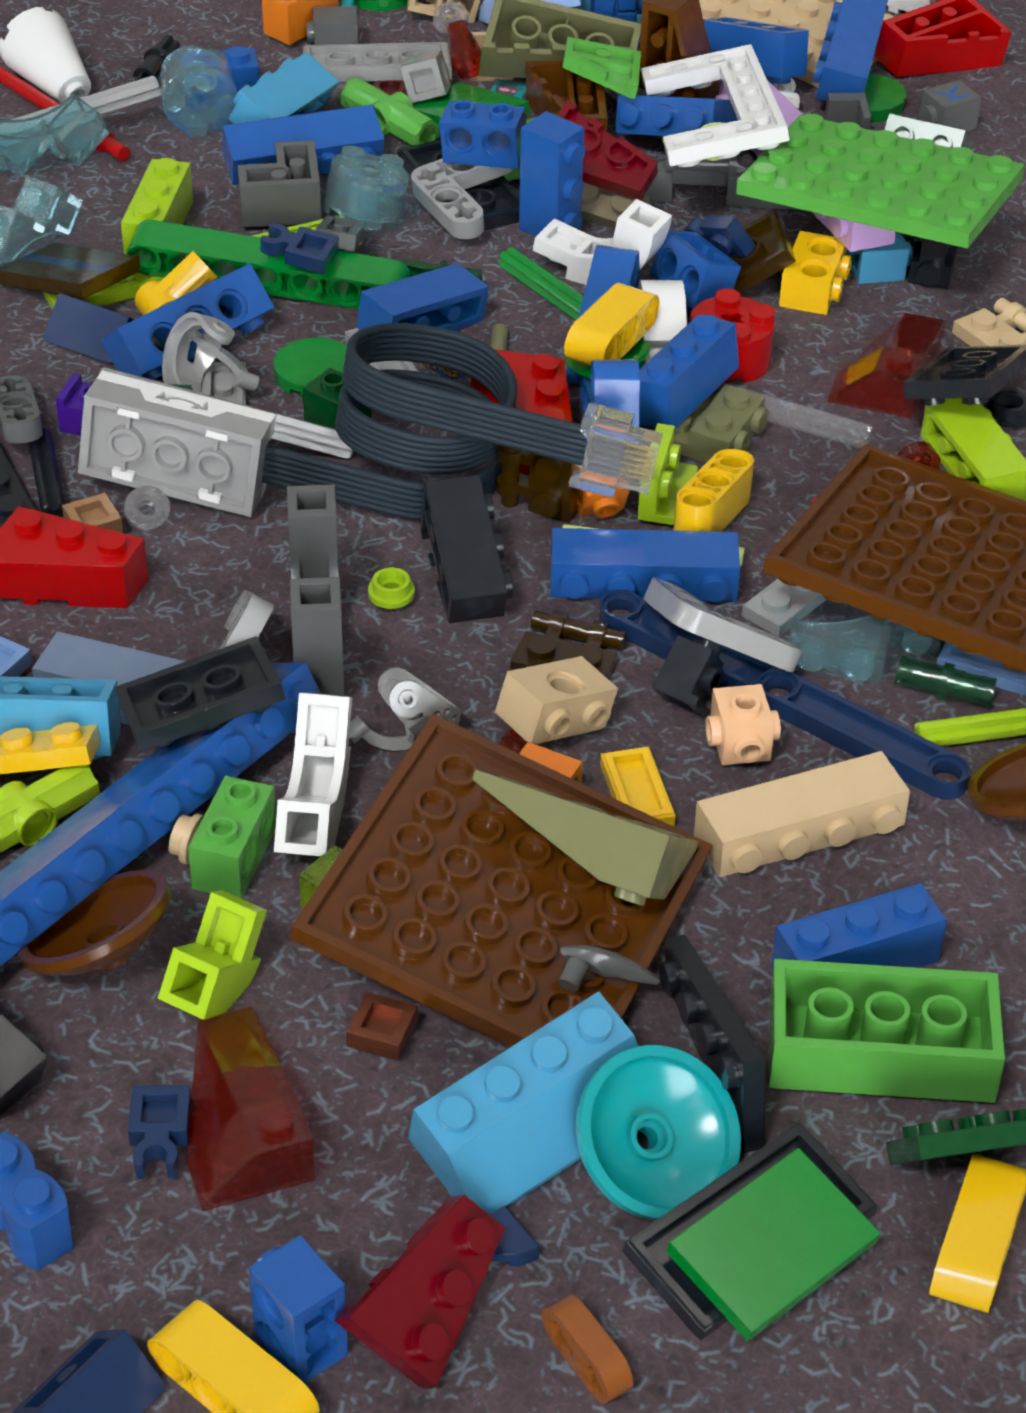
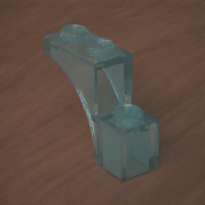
M73 93L60 105L41 115L19 120L0 119V170L5 172L9 169L17 176H22L48 148L59 158L64 160L68 157L80 165L110 132L102 115Z
M27 175L14 208L12 209L0 204V267L14 261L28 245L37 239L48 235L67 237L71 232L83 201L55 185Z
M870 615L839 622H811L794 619L789 639L790 643L804 650L796 668L881 685L891 649L905 651L913 655L938 658L943 641L935 637L918 635L911 628L890 620L876 619Z

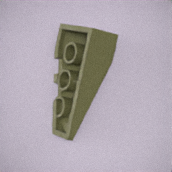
M475 769L472 780L599 881L616 886L615 897L644 906L647 897L665 900L695 853L699 842L635 819L631 820L618 815H609L604 809L571 799L565 800L560 798L558 794L494 773Z

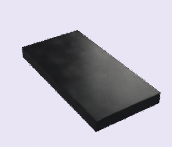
M441 139L397 150V160L410 176L416 168L442 159ZM504 176L465 189L483 209L484 231L519 222L520 194Z
M800 1122L628 1239L624 1244L622 1252L688 1329L700 1340H703L728 1320L666 1253L669 1242L790 1153L800 1148L867 1219L874 1216L878 1206Z

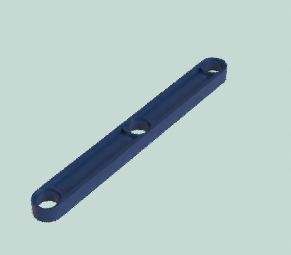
M614 590L604 594L600 599L599 621L610 623V628L627 632V641L665 660L678 635L694 641L698 636L670 622L643 600V597L633 592ZM625 609L630 611L631 614L618 616L611 614L610 611ZM718 644L723 648L719 658L724 663L722 667L723 678L719 688L762 684L770 710H777L780 719L855 757L882 751L904 782L933 797L952 800L965 794L970 777V765L961 756L793 672L780 669ZM771 688H782L787 690L790 694L786 696H775L769 694L767 690ZM949 772L957 776L958 780L945 782L936 778L934 774Z

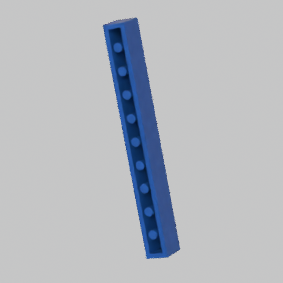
M306 662L271 663L282 684L286 700L272 704L265 711L244 714L225 721L218 728L208 731L200 730L178 738L166 747L157 749L0 871V966L171 830L181 815L191 814L217 792L225 776L237 777L293 732L297 724L299 693L321 694Z

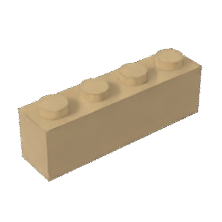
M879 751L699 800L696 804L694 836L713 845L708 860L719 878L737 872L748 873L762 865L784 859L794 860L808 852L830 846H844L852 840L876 833H890L896 828L904 826L910 790L884 753Z

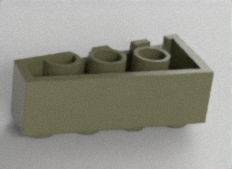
M495 0L482 46L478 76L526 78V61H563L567 37L638 50L641 24L541 0Z

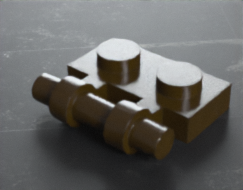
M498 445L497 458L502 463V472L497 477V492L501 495V504L508 508L516 507L519 503V496L529 499L528 511L547 518L570 523L577 514L579 465ZM520 464L529 466V475L520 473Z
M554 610L552 614L534 611L531 619V629L543 631L545 634L525 632L511 659L510 671L582 656L610 680L617 665V652L605 650L604 647L623 650L627 632L610 628V623L594 620L591 624L570 619L569 613ZM568 637L580 641H585L586 644L584 645L580 643L563 640V638Z

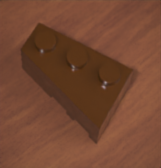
M699 0L642 1L640 68L711 53ZM640 70L638 88L645 90ZM713 81L710 86L705 88L684 87L676 89L673 94L663 97L715 99L719 95V86L717 81Z
M526 61V100L529 101V106L537 117L545 111L557 116L568 99L577 106L579 113L588 119L594 117L603 124L604 130L607 131L604 86L562 68L563 61Z

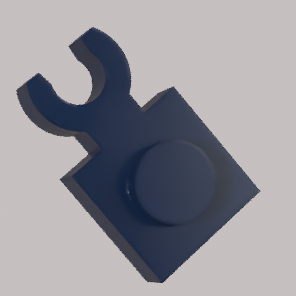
M707 215L705 219L695 217L684 230L697 232L727 256L747 257L756 246L736 217Z
M270 223L269 237L262 235L260 240V251L269 256L283 254L285 255V264L320 274L325 273L339 249L338 236L302 226L294 233L279 223Z
M190 1085L132 1087L128 1135L130 1146H136L133 1151V1162L137 1179L145 1178L146 1165L153 1160H163L166 1162L168 1178H175L177 1176L179 1160L176 1145H188L192 1101Z

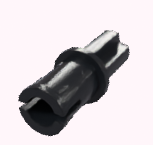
M165 35L156 47L149 48L144 54V61L134 71L133 77H137L135 81L150 76H155L158 81L164 72H169L172 66V59L180 49V42L174 40L172 35Z

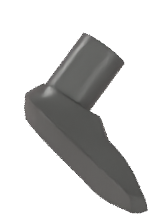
M566 945L560 947L561 955L567 959V962L558 980V984L566 990L577 992L587 970L603 977H619L646 984L658 985L660 981L659 977L645 967L618 953L589 945Z

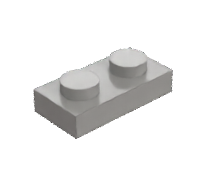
M776 579L743 605L742 617L780 637L827 599L822 594L801 586H790Z

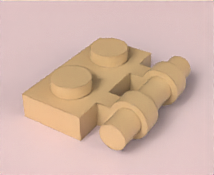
M1000 298L994 305V312L999 315L996 316L986 308H983L955 320L952 333L969 346L1026 345V308L1018 302L1011 303L1005 298ZM1015 328L1020 329L1024 333L1018 332L1017 330H1015Z

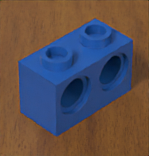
M469 100L449 101L439 121L443 163L519 169L521 127L526 124L525 107L511 106L507 103L482 104L473 103Z
M669 230L663 245L656 253L649 274L656 280H682L685 289L686 309L692 311L700 302L715 297L717 291L721 289H734L741 266L697 232Z
M301 1235L282 1247L269 1249L255 1264L249 1267L255 1338L273 1358L296 1375L303 1383H306L348 1355L347 1330L334 1321L346 1308L345 1284Z

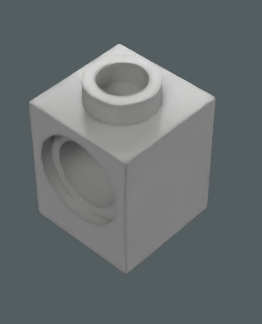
M442 49L408 57L400 66L407 94L412 103L446 95L451 87Z

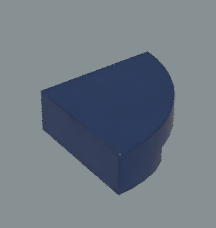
M505 1206L489 1214L505 1227V1231L491 1261L509 1262V1266H521L539 1259V1245Z

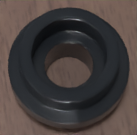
M1009 390L1000 391L988 403L987 409L991 412L993 419L999 426L1014 428L1026 424V397L1021 393Z

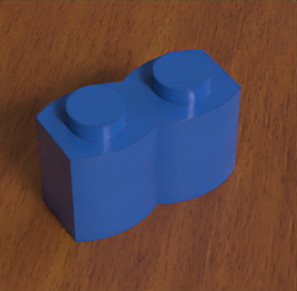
M2 1132L0 1133V1230L6 1232L8 1245L16 1258L26 1266L40 1270L74 1249L67 1198L62 1187L55 1179L36 1169L35 1161L29 1148L14 1135Z

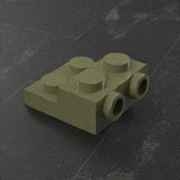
M725 384L717 396L711 394L675 429L674 444L681 445V455L706 463L720 450L739 449L747 452L751 437L754 433L761 434L768 420L769 411L767 408H764L765 397L748 392L740 387H732ZM653 427L648 432L651 442L656 429Z

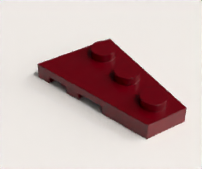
M567 99L557 116L584 127L585 156L583 159L582 181L642 201L658 173L657 162L624 138L617 139L604 130L601 122L594 117L588 119L579 113L577 106Z

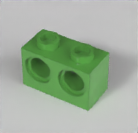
M230 776L224 777L188 846L192 889L207 893L223 890L241 899L243 898L276 830L274 786Z

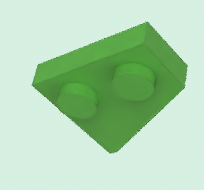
M567 37L562 68L628 98L635 99L639 85L641 51Z

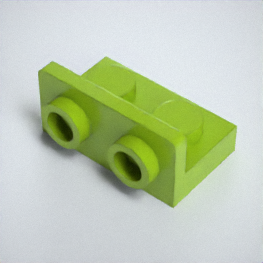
M657 423L650 445L657 448L652 470H648L652 471L651 475L648 476L650 480L649 482L640 480L638 520L674 525L676 495L698 472V466L679 462L681 445L674 444L675 426Z

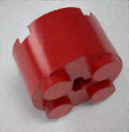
M721 289L716 292L715 297L706 299L694 307L691 311L690 322L700 314L713 315L718 319L736 323L739 368L723 382L724 384H729V379H743V383L752 382L767 373L772 357L775 328V310L772 306L761 304L750 298L741 297L740 293L734 289Z

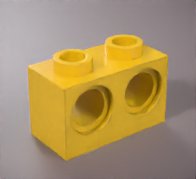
M800 231L792 249L796 261L785 267L782 273L779 306L827 315L832 301H840L844 280H848L852 256L846 255V247L833 236Z

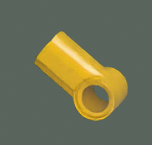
M192 251L162 281L153 280L142 285L136 293L135 305L140 313L145 315L215 281L218 277Z

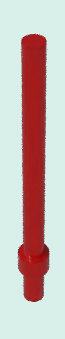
M0 66V83L41 110L59 105L58 102ZM87 121L67 126L86 138L88 144L100 153L107 152L120 161H126L130 156V149L115 140L114 134L102 126L95 127Z

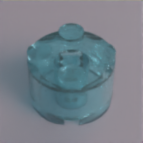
M196 45L183 46L168 55L162 64L159 77L161 100L167 119L176 128L186 132L190 137H203L207 132H215L223 128V125H227L230 122L228 118L236 106L233 99L237 94L232 66L228 59L217 49L211 47L209 49L197 48Z
M343 146L341 154L334 156L331 161L322 205L324 211L329 214L331 208L339 213L338 217L366 222V230H382L383 223L392 222L391 228L396 227L400 222L409 182V174L403 168L404 160L393 154H383L380 157L367 154L362 148L357 146Z

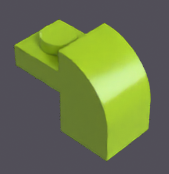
M223 890L211 892L195 943L173 947L157 999L203 1020L226 1013L252 982L259 967L261 958L253 954L267 910Z

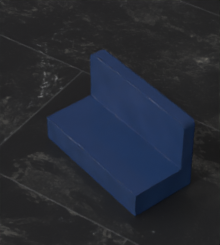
M59 293L43 339L51 344L108 364H114L101 340L115 329L135 319Z
M125 1329L96 1331L12 1413H143L164 1392L166 1385Z

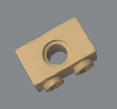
M579 656L507 671L495 713L526 742L540 744L606 727L618 688L584 657Z

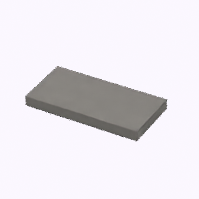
M448 43L303 46V54L308 52L339 82H347L355 77L365 82L404 81L400 66L406 58L442 49L449 78L452 80V66Z

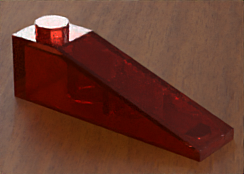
M904 313L838 372L829 393L828 402L911 419L918 399H904L903 382L933 359L946 320Z
M252 1007L221 1014L205 1020H198L187 1168L202 1212L315 1181L313 1138L297 1096Z

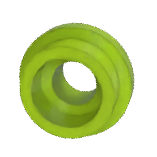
M389 567L377 571L368 585L370 601L376 606L385 609L404 607L415 596L414 583L410 580L408 573L399 568Z

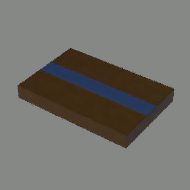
M53 242L0 267V284L57 295L62 293L70 297L84 299L138 273L141 270L139 256Z

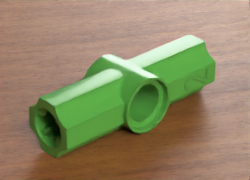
M355 77L347 81L346 87L340 93L341 105L346 108L373 104L383 136L391 133L412 146L435 141L440 136L439 124L415 110L409 97L402 92L388 95L360 78Z

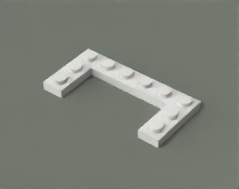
M751 44L640 68L647 96L652 94L654 96H668L673 94L676 89L689 86L695 89L710 86L713 81L722 79L738 121L664 136V147L670 166L691 167L697 165L702 159L716 156L720 159L732 158L737 156L740 151L753 148L769 150L777 147L781 142L789 141L787 124Z

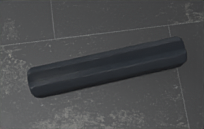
M43 427V435L39 439L29 442L41 512L64 518L62 505L65 504L52 434L47 428Z

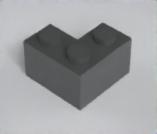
M314 140L275 142L276 163L238 165L242 227L269 226L270 223L299 225L321 220L320 179Z

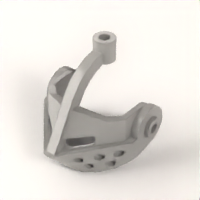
M189 312L180 317L172 327L163 353L162 373L164 383L192 385L193 391L202 393L201 382L203 375L216 358L225 363L237 377L236 386L254 392L259 383V376L249 373L246 367L234 355L221 347L222 344L229 345L235 336L234 330L225 322L215 317ZM203 328L205 333L202 334L198 330ZM191 341L197 343L193 363L187 360Z
M391 667L380 675L377 683L378 691L392 711L404 723L407 736L390 737L378 734L370 729L357 715L350 721L349 738L354 743L363 738L370 745L384 750H408L432 714L459 725L461 710L404 668Z

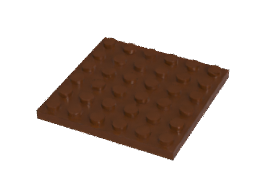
M865 443L766 556L763 572L777 577L784 584L801 586L822 594L825 599L831 602L851 605L866 611L873 618L893 621L911 628L918 635L935 637L956 645L965 653L979 654L1002 663L1010 670L1026 672V501Z
M432 714L292 925L289 939L512 1047L598 991L623 1020L642 983L619 977H603L587 970L577 992L566 990L558 984V980L567 962V959L561 955L560 947L566 945L599 947L625 956L649 970L701 872L713 845L442 717ZM475 769L494 773L558 794L560 798L565 800L571 799L604 809L608 812L607 814L612 816L618 815L631 820L635 819L697 840L699 842L696 851L665 900L647 897L644 906L625 901L614 896L616 886L599 881L472 780Z

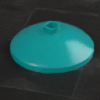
M644 1045L627 1049L602 1064L591 1076L581 1094L576 1114V1138L582 1162L598 1189L616 1206L632 1215L656 1221L735 1167L739 1162L741 1151L740 1123L730 1094L723 1088L721 1080L708 1066L682 1050L662 1045ZM638 1131L647 1136L649 1141L648 1149H644L639 1145L637 1141Z

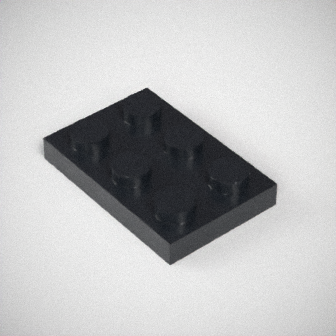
M257 636L114 687L140 752L151 748L166 747L178 738L200 730H213L221 726L225 721L247 713L265 711L272 704L286 700L282 684Z

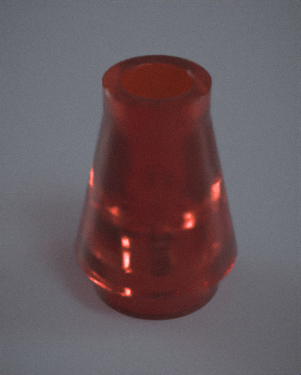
M465 20L454 21L447 26L452 70L457 73L459 78H473L479 75L482 49L473 36L468 22Z

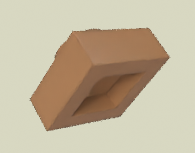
M106 493L62 505L64 518L123 533L122 518Z

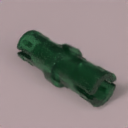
M902 655L894 684L936 695V700L946 702L947 698L990 709L998 679L956 669V664L946 662L943 666Z

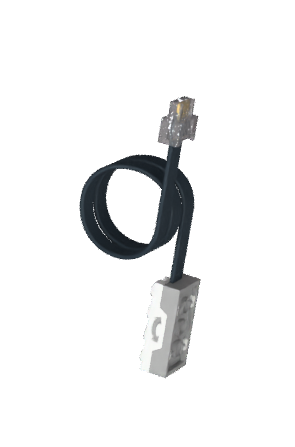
M386 323L365 327L349 338L343 367V386L339 393L335 429L339 438L349 448L362 456L397 469L436 475L467 471L490 460L485 467L470 476L480 475L484 493L491 492L493 494L497 488V477L502 472V463L497 458V446L501 445L576 464L573 474L570 476L568 487L614 498L617 487L645 494L649 493L663 433L632 426L634 413L589 402L582 423L577 424L515 408L517 382L508 362L496 350L482 341L456 331L420 324ZM381 361H409L448 368L463 373L483 384L495 396L499 404L494 403L475 388L451 378L411 370H378L369 364ZM103 370L84 395L78 464L79 474L248 517L253 515L263 497L267 484L286 489L287 486L335 484V500L337 502L400 518L421 520L425 485L422 482L404 480L267 445L274 434L276 414ZM371 408L399 420L458 435L431 436L408 432L378 422L366 416L360 410Z

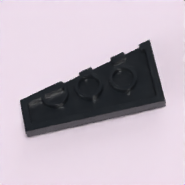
M684 934L666 938L665 961L659 963V978L662 988L666 994H672L680 1017L688 1029L702 1062L721 1080L723 1088L730 1094L740 1123L741 1149L743 1153L759 1150L765 1146V1058L687 936Z

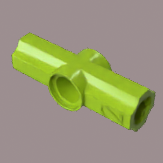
M90 766L58 768L28 786L21 781H12L0 788V853L19 842L26 847H32L38 842L37 839L41 840L56 828L57 821L97 797L100 794L99 783L95 779Z

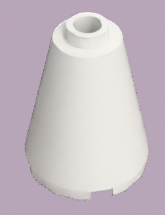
M35 7L23 11L7 25L9 33L5 40L2 37L0 39V56L11 70L61 104L88 96L91 90V81L68 26L57 11L53 10L51 12L46 11L43 7Z

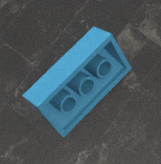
M598 991L414 1108L408 1139L452 1197L464 1194L488 1214L504 1206L508 1208L581 1159L576 1138V1114L581 1094L591 1076L602 1064L615 1055L638 1046L636 1038Z

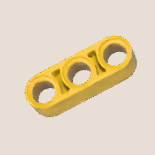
M617 282L571 326L565 340V356L590 366L592 360H620L654 325L660 307L659 296Z
M724 449L715 453L678 491L673 531L722 532L750 501L754 469L753 456L739 449Z
M973 1153L939 1254L929 1295L987 1314L989 1313L991 1301L994 1298L1026 1192L1025 1168Z
M193 1301L147 1342L149 1353L157 1366L212 1413L320 1412L318 1402L313 1393L296 1375L203 1301Z

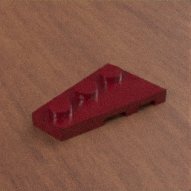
M466 1195L449 1197L407 1242V1250L390 1268L382 1269L368 1283L370 1289L355 1305L347 1306L334 1321L417 1386L422 1388L437 1387L505 1231V1227Z

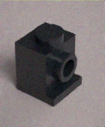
M678 635L652 688L663 700L706 718L711 710L704 702L708 695L712 696L713 688H719L723 678L722 667L724 663L719 658L723 648L717 643L701 636H697L694 641Z

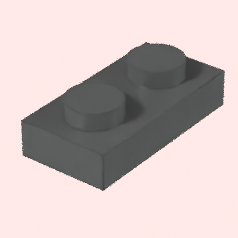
M327 215L317 226L316 231L338 236V250L346 252L355 251L364 239L366 222Z

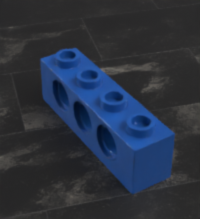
M251 263L115 329L103 338L101 342L118 371L156 380L163 376V353L169 333L176 321L184 314L196 312L215 317L225 322L234 331L240 328L242 334L245 335L265 324L262 316L275 307ZM219 305L225 308L228 317L222 314ZM203 328L198 330L202 334L205 333ZM152 337L161 343L163 351L156 348ZM194 341L190 342L187 358L189 362L195 358L197 343Z

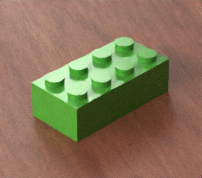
M774 959L769 996V1088L996 1103L1005 1062L998 973Z

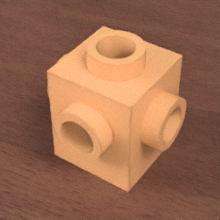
M762 684L713 688L711 715L706 717L705 722L706 737L709 746H716L722 766L771 761L773 740L780 739L781 727L777 710H770Z

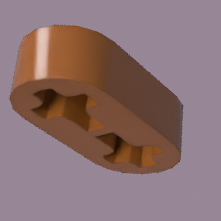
M569 1294L543 1308L541 1313L542 1322L549 1339L598 1402L605 1404L632 1389L633 1376L625 1356L577 1296Z

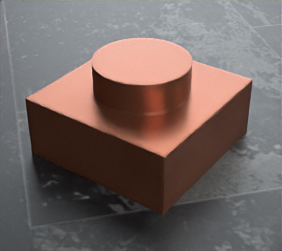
M366 992L346 1031L347 1047L399 1061L418 1022V1005Z

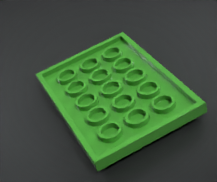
M800 114L788 127L789 141L781 142L777 147L765 150L737 179L736 194L968 249L1023 180L1025 164L1013 162L1009 157L1002 155L990 157L974 153L966 147L950 148L936 145L930 139L919 138L914 140L900 137L895 132L889 130L873 131L860 128L858 124L853 122L837 123L824 120L823 117L817 114Z

